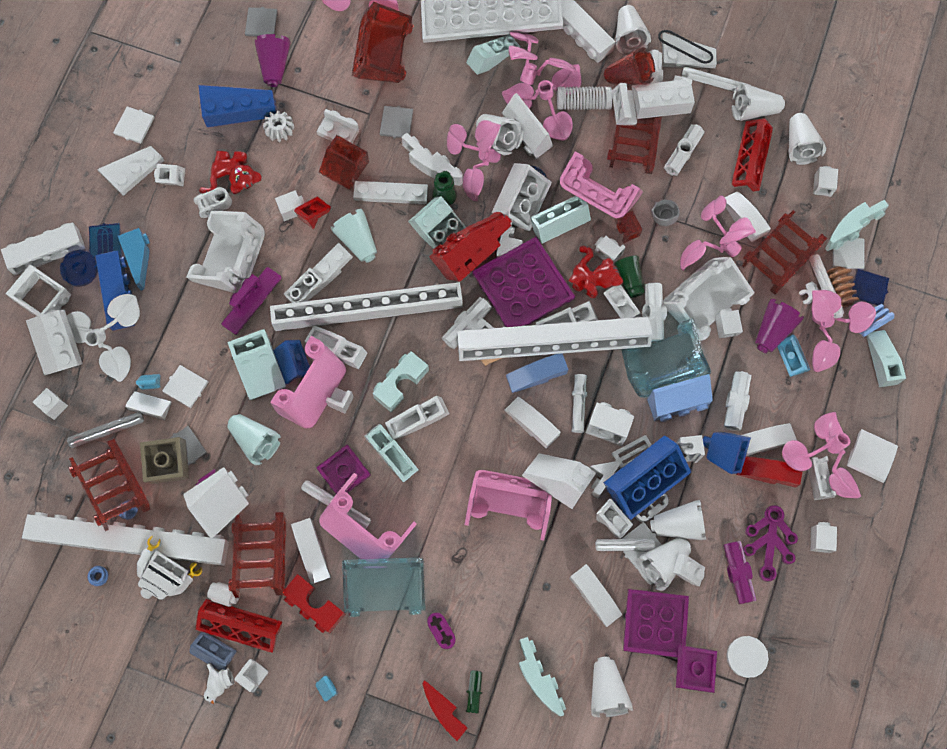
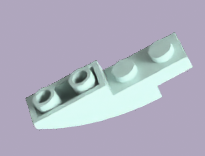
M883 200L870 208L864 202L849 212L830 237L825 248L826 251L833 248L837 250L844 245V242L848 240L852 242L860 236L859 232L861 229L867 226L871 220H878L885 215V210L889 206L887 202Z
M528 637L520 639L519 642L526 660L518 664L528 685L545 706L558 716H563V710H566L562 697L558 698L556 690L559 688L555 677L551 678L550 674L541 676L544 670L540 660L536 661L534 653L537 651L533 640L529 641Z

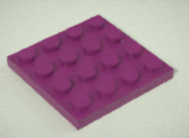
M537 237L472 271V275L505 327L528 326L575 299L573 292Z

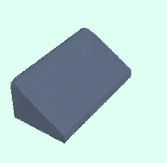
M201 632L190 645L189 652L205 663H211L215 669L220 671L227 669L237 651L208 633Z

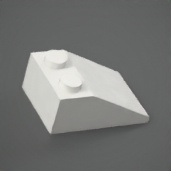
M539 453L522 476L573 509L596 472L581 462Z

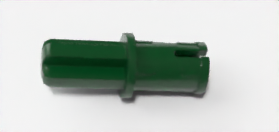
M472 670L470 672L469 690H466V693H468L466 712L479 713L480 694H483L481 692V671Z

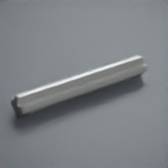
M137 412L68 437L67 442L69 447L74 448L143 423L144 418L141 412Z

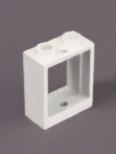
M32 265L28 266L6 292L7 296L36 317L59 310L67 304L71 296L63 286ZM39 279L58 291L57 295L42 313L22 300Z

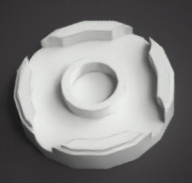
M742 636L735 639L728 646L726 653L729 667H731L735 674L744 678L756 677L762 674L769 660L768 651L764 644L751 636Z

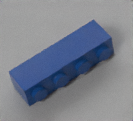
M119 251L95 255L107 324L115 319L107 312L110 302L120 295L132 294L128 288L130 278L125 271L127 261L125 256L122 257ZM117 321L116 324L109 328L114 331L127 327L120 325Z

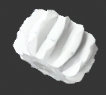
M278 110L276 114L270 112V117H265V123H263L265 135L267 137L270 136L272 141L277 138L279 143L282 138L287 141V135L292 136V130H294L292 118L286 112L282 114Z

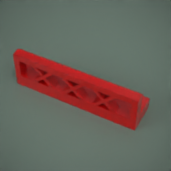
M765 118L745 122L732 180L734 187L748 186L753 192L760 191L773 127ZM757 126V129L750 135V128ZM753 140V145L746 150V145ZM750 156L749 162L743 166V160ZM746 171L745 180H739V177Z
M205 599L198 610L195 630L273 653L276 638L283 622ZM203 619L209 620L212 626L202 624ZM223 625L229 626V628H230L232 631H231V632L224 631V629H223L221 626H223ZM246 631L251 637H244L241 632ZM260 638L271 639L270 644L263 643Z

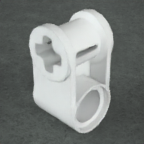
M218 187L196 196L194 203L198 205L200 217L207 218L211 211H223L230 208L232 199L226 189Z

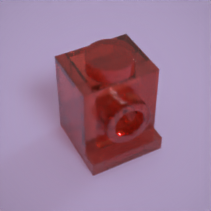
M633 211L626 213L622 218H617L616 226L618 232L623 234V243L640 237L643 229Z

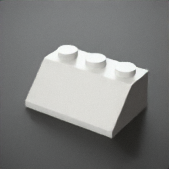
M685 79L632 85L637 119L691 113L695 103L692 86Z
M517 93L514 94L502 114L505 118L515 119L521 123V128L524 131L522 142L525 146L523 148L529 156L533 155L537 159L553 147L549 133Z
M514 163L492 213L502 212L504 216H508L513 220L512 225L530 231L532 228L530 217L538 214L552 182L530 165Z
M56 310L26 320L44 376L83 364L65 310Z

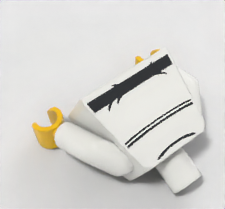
M153 535L150 536L147 542L148 548L144 549L137 562V576L140 578L138 586L142 588L140 592L142 597L149 599L153 595L158 599H164L166 596L183 593L193 581L192 578L201 575L202 567L198 571H193L197 563H191L189 566L190 572L187 575L188 570L157 550L154 553L152 552L153 549L160 545L161 540L159 539L158 544L152 545L150 540Z

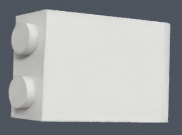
M224 467L183 494L188 509L210 538L218 534L249 504L246 499L249 496L243 486H237L235 483L238 481L232 471L227 472Z

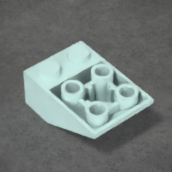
M442 196L435 197L408 221L433 249L440 244L443 245L450 234L466 228Z
M265 329L228 342L249 400L286 387Z

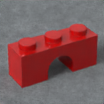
M297 574L283 590L282 594L286 596L283 600L291 607L294 605L301 609L299 614L305 619L309 620L312 618L316 622L314 626L319 631L331 633L346 614L330 600L320 608H312L309 603V597L315 588Z

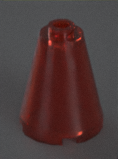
M644 47L637 48L607 66L604 71L605 80L609 84L646 85L651 83L654 77L652 78V73L655 72V63L651 53H647Z

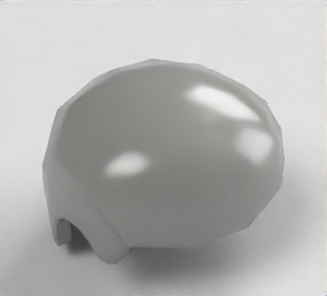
M664 199L655 202L651 213L654 222L658 225L670 226L678 220L680 209L672 200Z

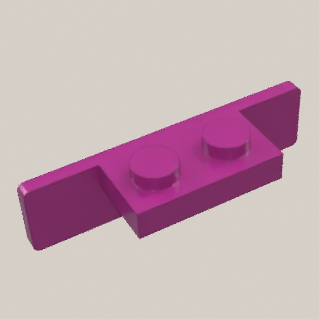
M266 267L259 277L252 274L249 278H246L240 290L231 296L229 305L232 311L223 320L221 325L234 335H237L282 279L281 275Z

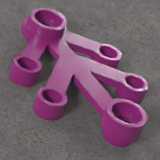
M777 505L769 506L764 512L763 519L754 525L747 526L745 529L748 537H754L758 534V530L769 524L768 533L752 544H747L743 547L745 556L750 557L756 553V550L766 544L764 566L759 570V577L764 582L774 580L777 575L776 569L772 566L775 546L781 553L782 561L785 564H792L796 560L794 553L788 550L776 534L778 526L785 535L784 540L786 544L793 545L798 541V536L784 522L785 514L783 509ZM772 512L777 514L776 519L771 517ZM750 527L755 530L754 534L749 533ZM789 535L794 537V542L788 540ZM747 547L752 548L751 554L747 553ZM786 555L791 556V562L786 560ZM765 570L770 574L768 578L763 574Z

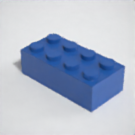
M664 435L603 483L614 503L626 517L632 520L688 476L691 470L679 445Z

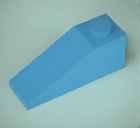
M137 228L119 235L118 239L135 284L142 291L145 289L150 254L148 244L150 240L146 233L143 234Z

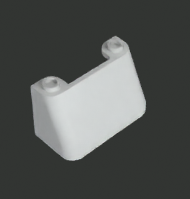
M211 211L207 220V226L214 236L203 265L193 264L190 267L186 278L195 283L235 293L240 290L243 281L251 276L264 240L265 231L257 221L245 212Z
M718 257L709 260L670 293L663 300V304L666 306L667 311L694 339L702 341L710 336V325L715 321V316L720 313V310L730 308L734 304H746L755 292L731 257Z

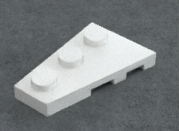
M667 33L662 34L664 41L700 60H710L711 56L707 52L676 36ZM662 43L663 67L715 68L717 65L716 49L696 43L713 54V60L710 63L703 64Z
M149 146L97 170L124 196L151 173L157 164H161L164 159L155 149Z

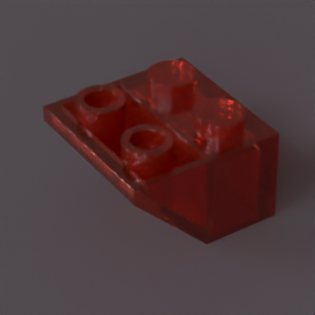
M336 135L326 149L319 173L350 190L369 163L368 152Z

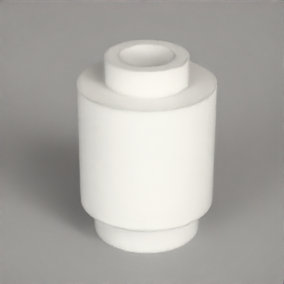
M213 582L209 587L207 597L212 602L231 607L238 602L240 593L237 587L221 582Z

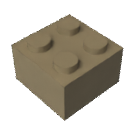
M175 437L140 442L143 482L154 484L189 479L185 439Z

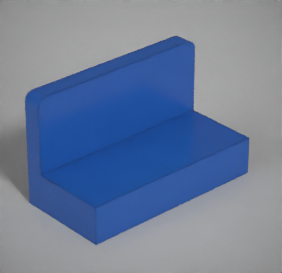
M285 340L273 351L284 382L289 384L295 378H304L310 366L301 341Z

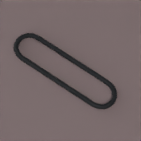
M662 30L658 34V39L662 43L700 63L707 64L713 60L712 52L670 30ZM668 32L707 52L711 56L710 60H700L661 39V34Z

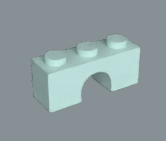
M412 351L408 355L404 354L398 362L399 365L395 369H390L386 374L387 378L382 383L379 382L373 389L374 399L390 412L404 399L403 393L396 388L398 382L403 379H409L417 385L429 371V366Z

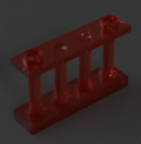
M662 116L650 117L653 120L649 125L637 123L636 125H616L612 150L609 149L607 160H610L609 167L613 168L615 160L640 163L646 166L645 173L652 174L655 167ZM620 128L645 131L647 134H650V139L646 141L619 136ZM617 143L643 147L645 150H648V154L643 157L616 152Z
M794 210L789 214L785 213L778 221L780 224L753 252L749 250L743 257L745 260L742 264L743 268L752 263L772 280L771 283L774 285L770 291L775 295L827 240V237L823 234L818 238H812L791 220L796 213ZM786 225L808 243L807 246L809 248L806 251L800 250L779 231ZM775 238L791 251L797 260L794 263L788 262L772 249L768 243ZM763 250L784 268L785 273L782 276L775 274L755 256Z
M115 438L107 441L109 449L105 453L79 465L76 464L73 457L69 458L71 466L68 467L72 477L78 478L96 513L93 517L97 526L102 525L105 531L109 530L107 520L134 507H140L143 513L151 510L149 501ZM109 459L111 461L115 460L117 463L114 466L115 468L87 481L84 480L81 472ZM117 475H123L125 478L123 484L96 497H93L89 489ZM125 491L133 493L134 497L131 498L132 500L103 514L101 513L98 504Z
M275 512V520L263 523L243 524L240 515H236L235 522H232L231 526L232 534H234L232 579H229L228 582L229 591H232L235 598H239L241 588L270 587L274 590L276 596L284 595L286 518L284 512ZM264 530L275 532V538H272L270 541L242 542V532ZM272 549V551L274 550V557L266 560L241 561L242 550ZM270 567L274 569L273 576H270L268 579L240 580L241 569Z

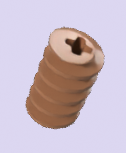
M836 267L828 270L827 274L830 275L829 278L836 294L841 298L842 308H846L859 300L858 297H852L853 294L857 293V290L850 289L855 286V283H849L854 277L847 276L848 273L852 272V269Z

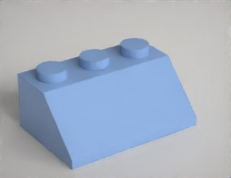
M709 374L654 389L647 399L654 421L660 420L664 422L672 419L671 416L674 415L682 417L690 414V411L695 409L698 412L708 409V406L713 401Z

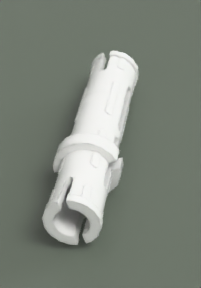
M577 374L574 376L575 384L574 391H572L574 402L571 432L584 433L587 375Z

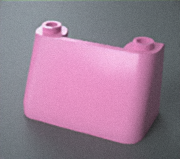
M575 151L560 177L561 187L614 218L624 217L639 200L643 191L631 184V186H627L624 189L618 188L616 193L595 182L589 178L593 170L591 162Z
M313 336L306 343L305 352L314 361L296 391L292 392L287 389H281L270 402L277 414L303 428H311L316 424L327 406V397L331 398L335 388L339 386L346 373L344 363L323 342Z

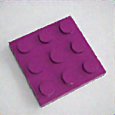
M628 589L623 651L678 658L679 645L686 646L689 596Z

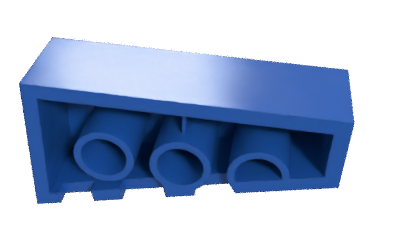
M198 85L202 118L206 127L265 119V117H270V112L273 114L277 112L272 90Z

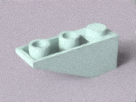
M508 34L473 47L466 63L478 75L489 71L509 56V46L520 47V45Z
M874 331L866 335L879 387L898 385L904 381L906 375L902 360L886 331Z

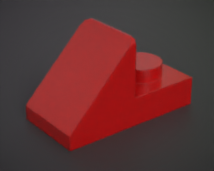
M315 197L295 208L294 212L301 221L314 229L318 218L329 213L331 206L319 197Z

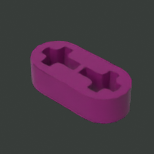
M432 613L427 619L430 631L441 648L451 649L456 642L454 633L442 614ZM433 617L442 619L440 622L442 629L440 631L437 626H431ZM443 631L445 632L447 637H452V639L450 640L451 644L449 646H447L446 643H441V641L443 640L441 633Z

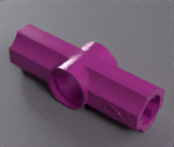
M741 541L724 544L723 547L728 562L727 573L730 582L734 585L738 604L757 601L751 581L753 578L750 564L746 562Z

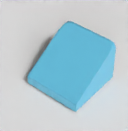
M160 374L142 375L137 379L136 384L142 390L160 388Z
M324 676L315 684L325 702L338 694L329 676Z

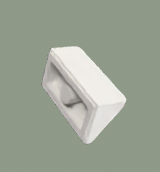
M135 391L125 407L131 411L141 412L142 414L165 420L172 402Z

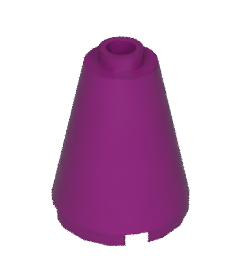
M275 34L259 35L257 40L255 39V47L263 82L269 87H277L278 84L282 83L290 49V39L282 35L281 38H275Z
M770 299L755 341L757 349L765 354L773 352L804 318V316L799 317L800 312L784 302H781L780 305L776 304V299Z

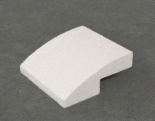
M861 429L855 446L850 453L847 466L884 483L891 469L898 446Z

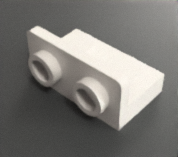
M325 109V118L317 130V135L349 149L359 133L358 123L352 118L341 116L334 110Z

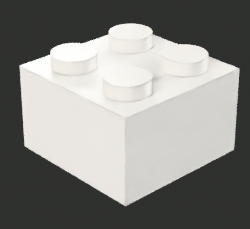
M597 402L585 433L622 446L628 436L634 416L625 409L617 410L608 403Z

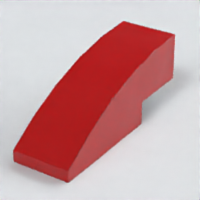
M746 456L741 473H736V475L770 484L778 483L796 488L801 484L803 471L795 470L783 461Z
M424 680L422 685L432 711L445 730L458 741L468 727L452 714L457 707Z

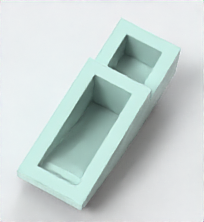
M378 424L364 436L402 482H405L418 471V468L381 424Z

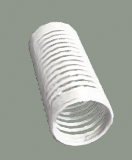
M560 86L557 88L558 110H562L563 106L564 110H566V92L568 94L567 109L569 110V105L571 110L572 108L576 109V89L577 110L579 109V90L580 110L582 109V91L583 109L585 110V105L587 110L588 108L590 110L592 108L593 110L595 109V89L596 110L598 109V90L599 110L601 106L603 110L604 107L606 110L612 108L611 86H605L604 88L603 86L601 88L596 86H589L588 88L587 86L585 88H578L577 86L565 88Z

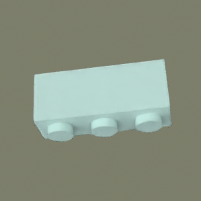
M577 196L530 217L534 233L542 244L591 220L587 202Z

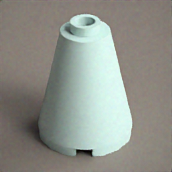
M362 209L355 210L357 214H346L334 223L335 227L331 226L330 228L361 262L366 261L368 263L376 258L377 250L365 213Z
M241 414L233 415L228 420V430L252 464L260 465L262 464L260 461L264 458L270 459L280 446L278 438H281V436L276 431Z

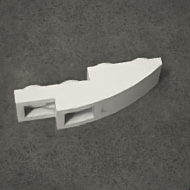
M408 133L402 136V146L410 152L409 161L416 168L434 179L437 173L448 171L454 179V185L460 186L463 184L462 172L459 168H454L446 156H441L438 152L432 156L427 148H423L416 137H411Z
M338 243L313 269L309 268L284 295L291 303L308 301L333 281L353 256Z

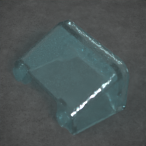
M694 318L685 320L678 325L677 330L679 334L651 343V347L622 349L628 380L639 397H649L651 392L657 388L711 374L709 361Z
M424 558L355 559L342 561L344 613H348V617H360V613L364 611L405 610L409 611V615H421V611H426Z

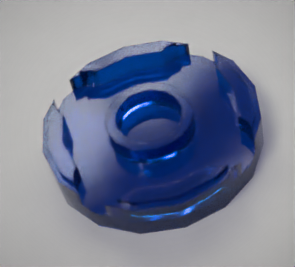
M81 249L73 250L66 254L65 259L60 264V274L63 280L76 287L90 284L98 273L96 258L89 252Z

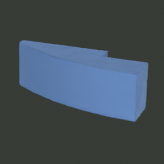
M563 353L523 366L506 374V378L511 392L514 393L566 375L569 369Z

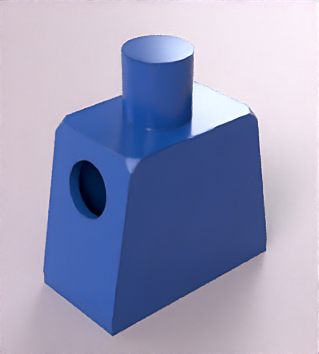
M714 432L712 438L704 436L703 445L704 448L708 449L707 460L730 474L741 473L751 437L726 432Z

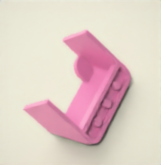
M479 470L476 471L465 525L469 526L471 516L482 518L488 514V511L527 518L526 522L532 529H541L540 540H544L552 496L526 478Z
M354 473L321 514L320 525L368 566L377 569L386 563L417 523L413 522L401 537L393 531H387L379 539L375 538L347 515L352 508L353 500L346 491L357 479V474Z

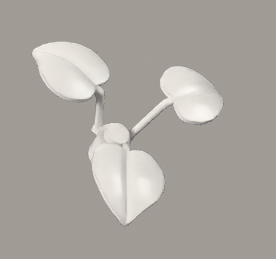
M132 294L120 295L110 302L107 312L115 319L100 329H90L91 320L83 312L76 311L67 315L76 343L86 342L89 346L98 345L99 348L103 347L109 350L104 351L100 355L99 365L104 373L113 377L118 382H121L127 376L131 366V358L123 347L118 346L112 350L111 346L103 344L106 339L104 331L116 324L117 321L124 327L132 326L138 321L140 316L137 298Z

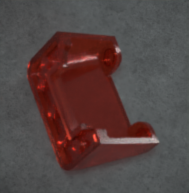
M373 2L362 16L352 76L358 79L393 83L403 81L406 76V70L401 65L404 39L413 30V24H411L413 16Z

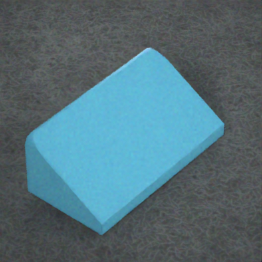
M795 335L786 337L779 344L778 350L789 376L792 377L811 370Z

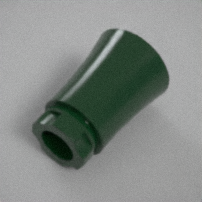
M443 171L435 176L432 199L442 196L450 206L457 199V191L451 173Z
M629 256L616 261L614 265L623 279L624 290L628 296L636 298L645 294V284L641 273L639 256Z

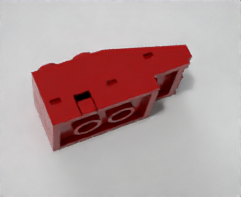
M494 212L490 217L474 223L461 231L450 234L446 238L447 241L443 245L436 246L429 257L447 280L460 282L501 246L497 239L512 226V221L508 216H504L502 212Z

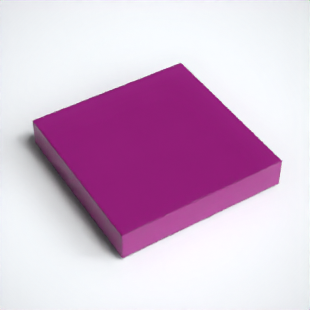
M348 444L316 467L335 494L339 492L354 473L357 474V479L346 493H349L371 476Z
M679 645L676 688L715 693L717 651Z

